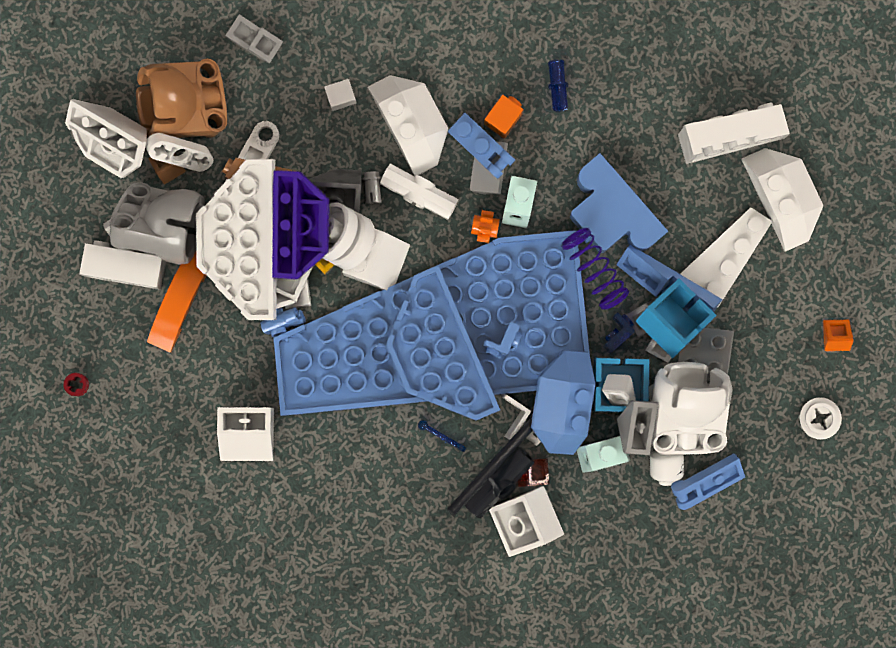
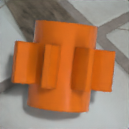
M482 210L481 216L474 215L471 234L478 235L477 241L489 243L490 237L497 238L500 219L493 218L494 212Z

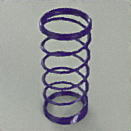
M583 228L568 236L562 242L561 247L563 250H569L585 241L589 236L592 237L588 246L573 254L569 260L579 257L591 248L600 249L597 256L593 260L581 265L577 272L586 269L594 261L607 260L606 265L601 271L592 274L584 281V283H589L605 271H614V275L609 282L595 288L591 293L595 295L611 283H622L621 288L612 291L600 301L599 307L602 310H606L622 302L628 296L629 290L623 287L624 282L622 280H614L617 271L611 268L606 269L609 259L607 257H599L602 247L591 246L594 241V235L591 234L589 228ZM624 292L619 298H617V299L614 300L613 302L609 303V302H610L611 300H613L619 293Z

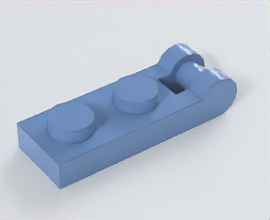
M466 113L447 131L497 179L501 177L503 169L508 164L511 166L515 162V159ZM498 154L500 158L493 164L491 161Z
M733 453L684 481H675L672 483L671 489L677 497L676 503L678 508L686 510L745 478L740 459Z

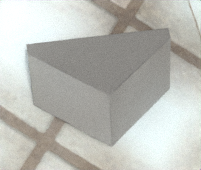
M632 400L617 418L622 448L625 454L650 455L658 409L657 402Z

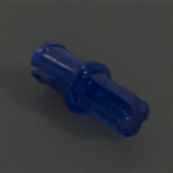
M564 60L548 62L550 75L548 88L551 89L552 107L555 112H564L568 109L566 93L568 83L565 81Z

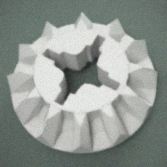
M826 398L809 400L802 406L799 415L801 428L808 436L815 439L832 437L839 430L842 420L838 406ZM816 411L819 414H830L823 420L824 427L820 423L811 424V421L816 418Z

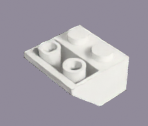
M218 407L217 436L220 461H273L274 408Z

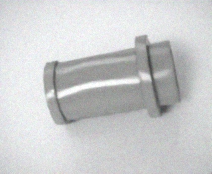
M379 172L364 173L362 181L365 182V204L382 203L380 180L382 177L379 175Z

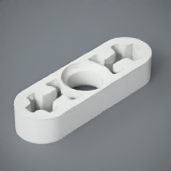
M155 133L147 138L145 147L150 157L155 160L198 172L207 170L213 164V157L206 146L163 133ZM185 149L183 154L173 156L177 150Z

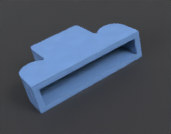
M601 153L581 169L577 178V185L580 190L588 194L591 193V195L572 210L570 219L579 230L583 228L590 229L591 234L594 235L592 244L593 246L602 247L601 253H605L624 235H628L629 246L632 245L640 251H645L668 232ZM589 236L584 242H591L592 237Z

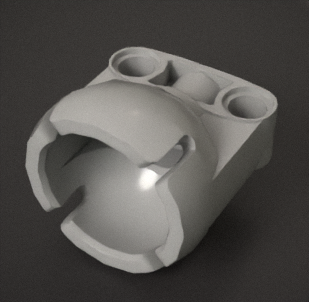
M142 182L131 184L123 193L110 219L111 245L118 249L129 248L155 254L169 263L178 265L190 263L196 252V235L188 234L186 229L182 227L196 229V213L205 206L204 197L188 189L167 191L150 187Z

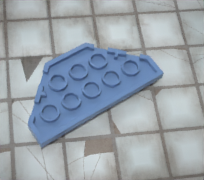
M437 265L414 275L386 343L406 392L475 421L500 411L439 266Z

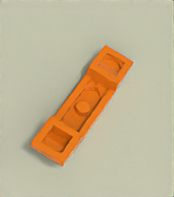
M197 251L190 263L180 264L161 303L147 340L148 343L170 353L182 330L180 328L197 291L207 276L197 267Z

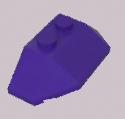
M273 170L272 278L299 279L328 253L329 198L301 171Z

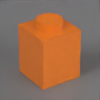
M502 95L484 119V125L505 139L523 115L524 109L521 108L522 104L512 96L507 98Z

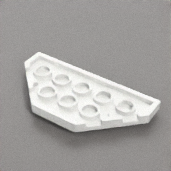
M245 160L231 179H228L214 194L215 196L196 213L197 267L216 284L215 286L229 301H232L241 310V313L247 320H277L276 278H272L273 170H275V160Z

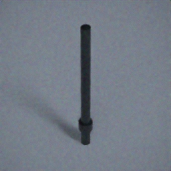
M533 411L528 416V421L447 508V511L452 516H455L533 431L531 428Z

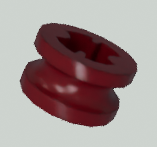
M71 373L64 380V390L71 396H82L89 389V381L83 374ZM77 377L81 379L79 383H83L81 389L77 388L74 392L71 390L73 386H70L71 380L76 381Z

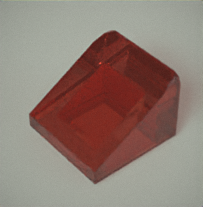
M533 459L534 464L518 480V487L549 485L548 460Z

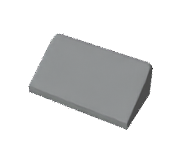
M497 142L504 150L507 151L508 143ZM497 154L491 162L495 164L500 156ZM474 157L470 190L479 194H501L503 174L497 179Z

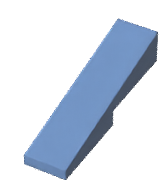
M632 245L627 247L617 263L619 268L655 297L660 293H664L680 278L696 294L683 308L685 312L699 299L714 312L723 300Z

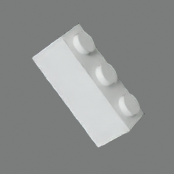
M94 240L93 245L85 243L79 274L89 278L161 290L166 261L155 254L134 252L135 250L129 248H109V243Z

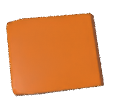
M849 319L823 320L824 350L850 351L854 340Z

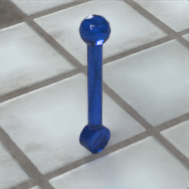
M421 420L418 422L420 430L429 431L462 452H465L467 449L430 427L427 421Z

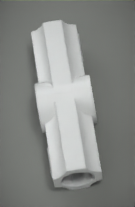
M392 164L388 166L380 181L383 187L400 194L407 202L411 204L415 202V206L421 209L426 208L449 220L459 201L446 192L437 189L427 179L418 175L413 176Z

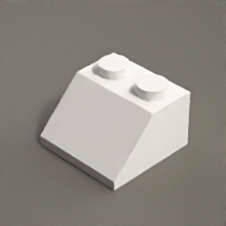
M374 229L375 237L367 257L356 267L343 269L342 273L346 277L382 290H388V287L395 285L410 245L383 231Z
M544 486L493 506L489 510L509 557L545 545L564 535Z

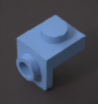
M510 321L500 345L485 339L483 346L487 348L486 353L500 358L501 355L507 356L511 346L516 348L522 336V333L518 332L520 325Z

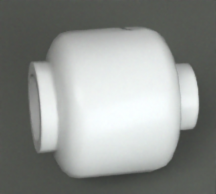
M656 450L651 453L650 476L654 480L659 481L660 485L671 486L672 483L683 477V454H663Z

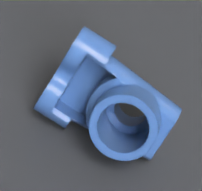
M294 307L283 311L282 308L276 309L277 320H264L260 322L263 333L276 337L287 332L286 329L289 327H296L306 323L302 310H297Z

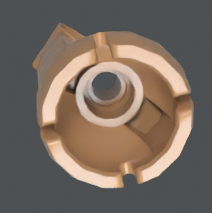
M203 59L199 62L160 63L140 68L137 82L142 87H138L136 90V102L140 125L147 129V138L155 133H163L176 138L196 136L212 138L225 129L227 125V107L220 70L215 61ZM200 69H205L209 73V78L203 77ZM208 119H213L216 122L217 129L212 128L208 124Z

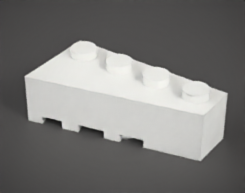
M767 103L758 106L756 110L748 111V109L734 112L733 115L716 116L709 120L684 125L678 137L686 164L785 139L790 133L782 104L773 106V103Z

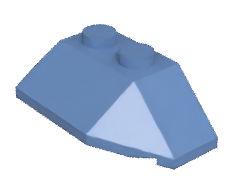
M562 350L558 357L538 377L531 428L548 453L574 455L588 436L595 390V380L588 352Z

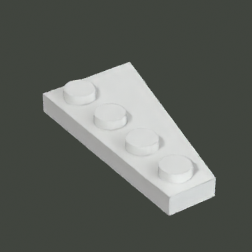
M749 208L680 274L719 298L724 299L773 221L753 208Z

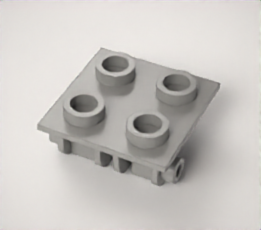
M704 328L680 351L678 362H695L707 365V381H710V371L714 368L720 369L728 375L734 331Z

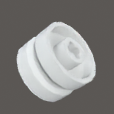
M339 202L330 203L329 250L322 259L344 270L352 269L359 265L367 257L373 245L375 231L371 219Z

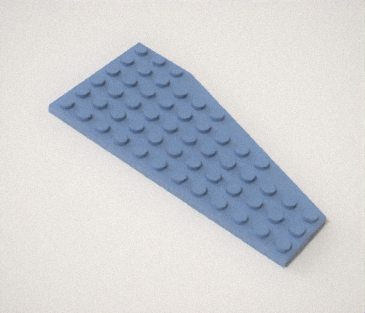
M577 230L497 238L488 244L438 265L494 395L536 391L539 375L558 357L562 350L588 352L590 355L581 271L577 272V269L580 267V258L577 257L569 260L573 254L579 251L578 245L569 250H563L561 247L562 242ZM413 277L388 287V290L373 293L339 310L274 337L280 416L428 402L406 392L386 345ZM510 321L520 325L518 332L522 333V336L516 348L511 346L507 356L501 355L500 358L486 353L487 348L483 346L485 339L500 345Z

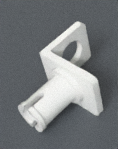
M501 394L500 397L521 410L504 436L510 440L528 421L527 417L531 411L510 396ZM532 431L526 439L537 446L541 441L533 435L534 431Z

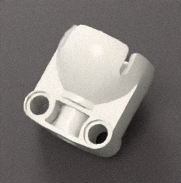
M676 362L667 364L658 371L654 381L652 402L658 403L652 445L657 452L663 454H706L719 452L726 446L727 437L725 434L732 396L731 381L726 373L717 368L710 371V383L708 384V367L705 364Z

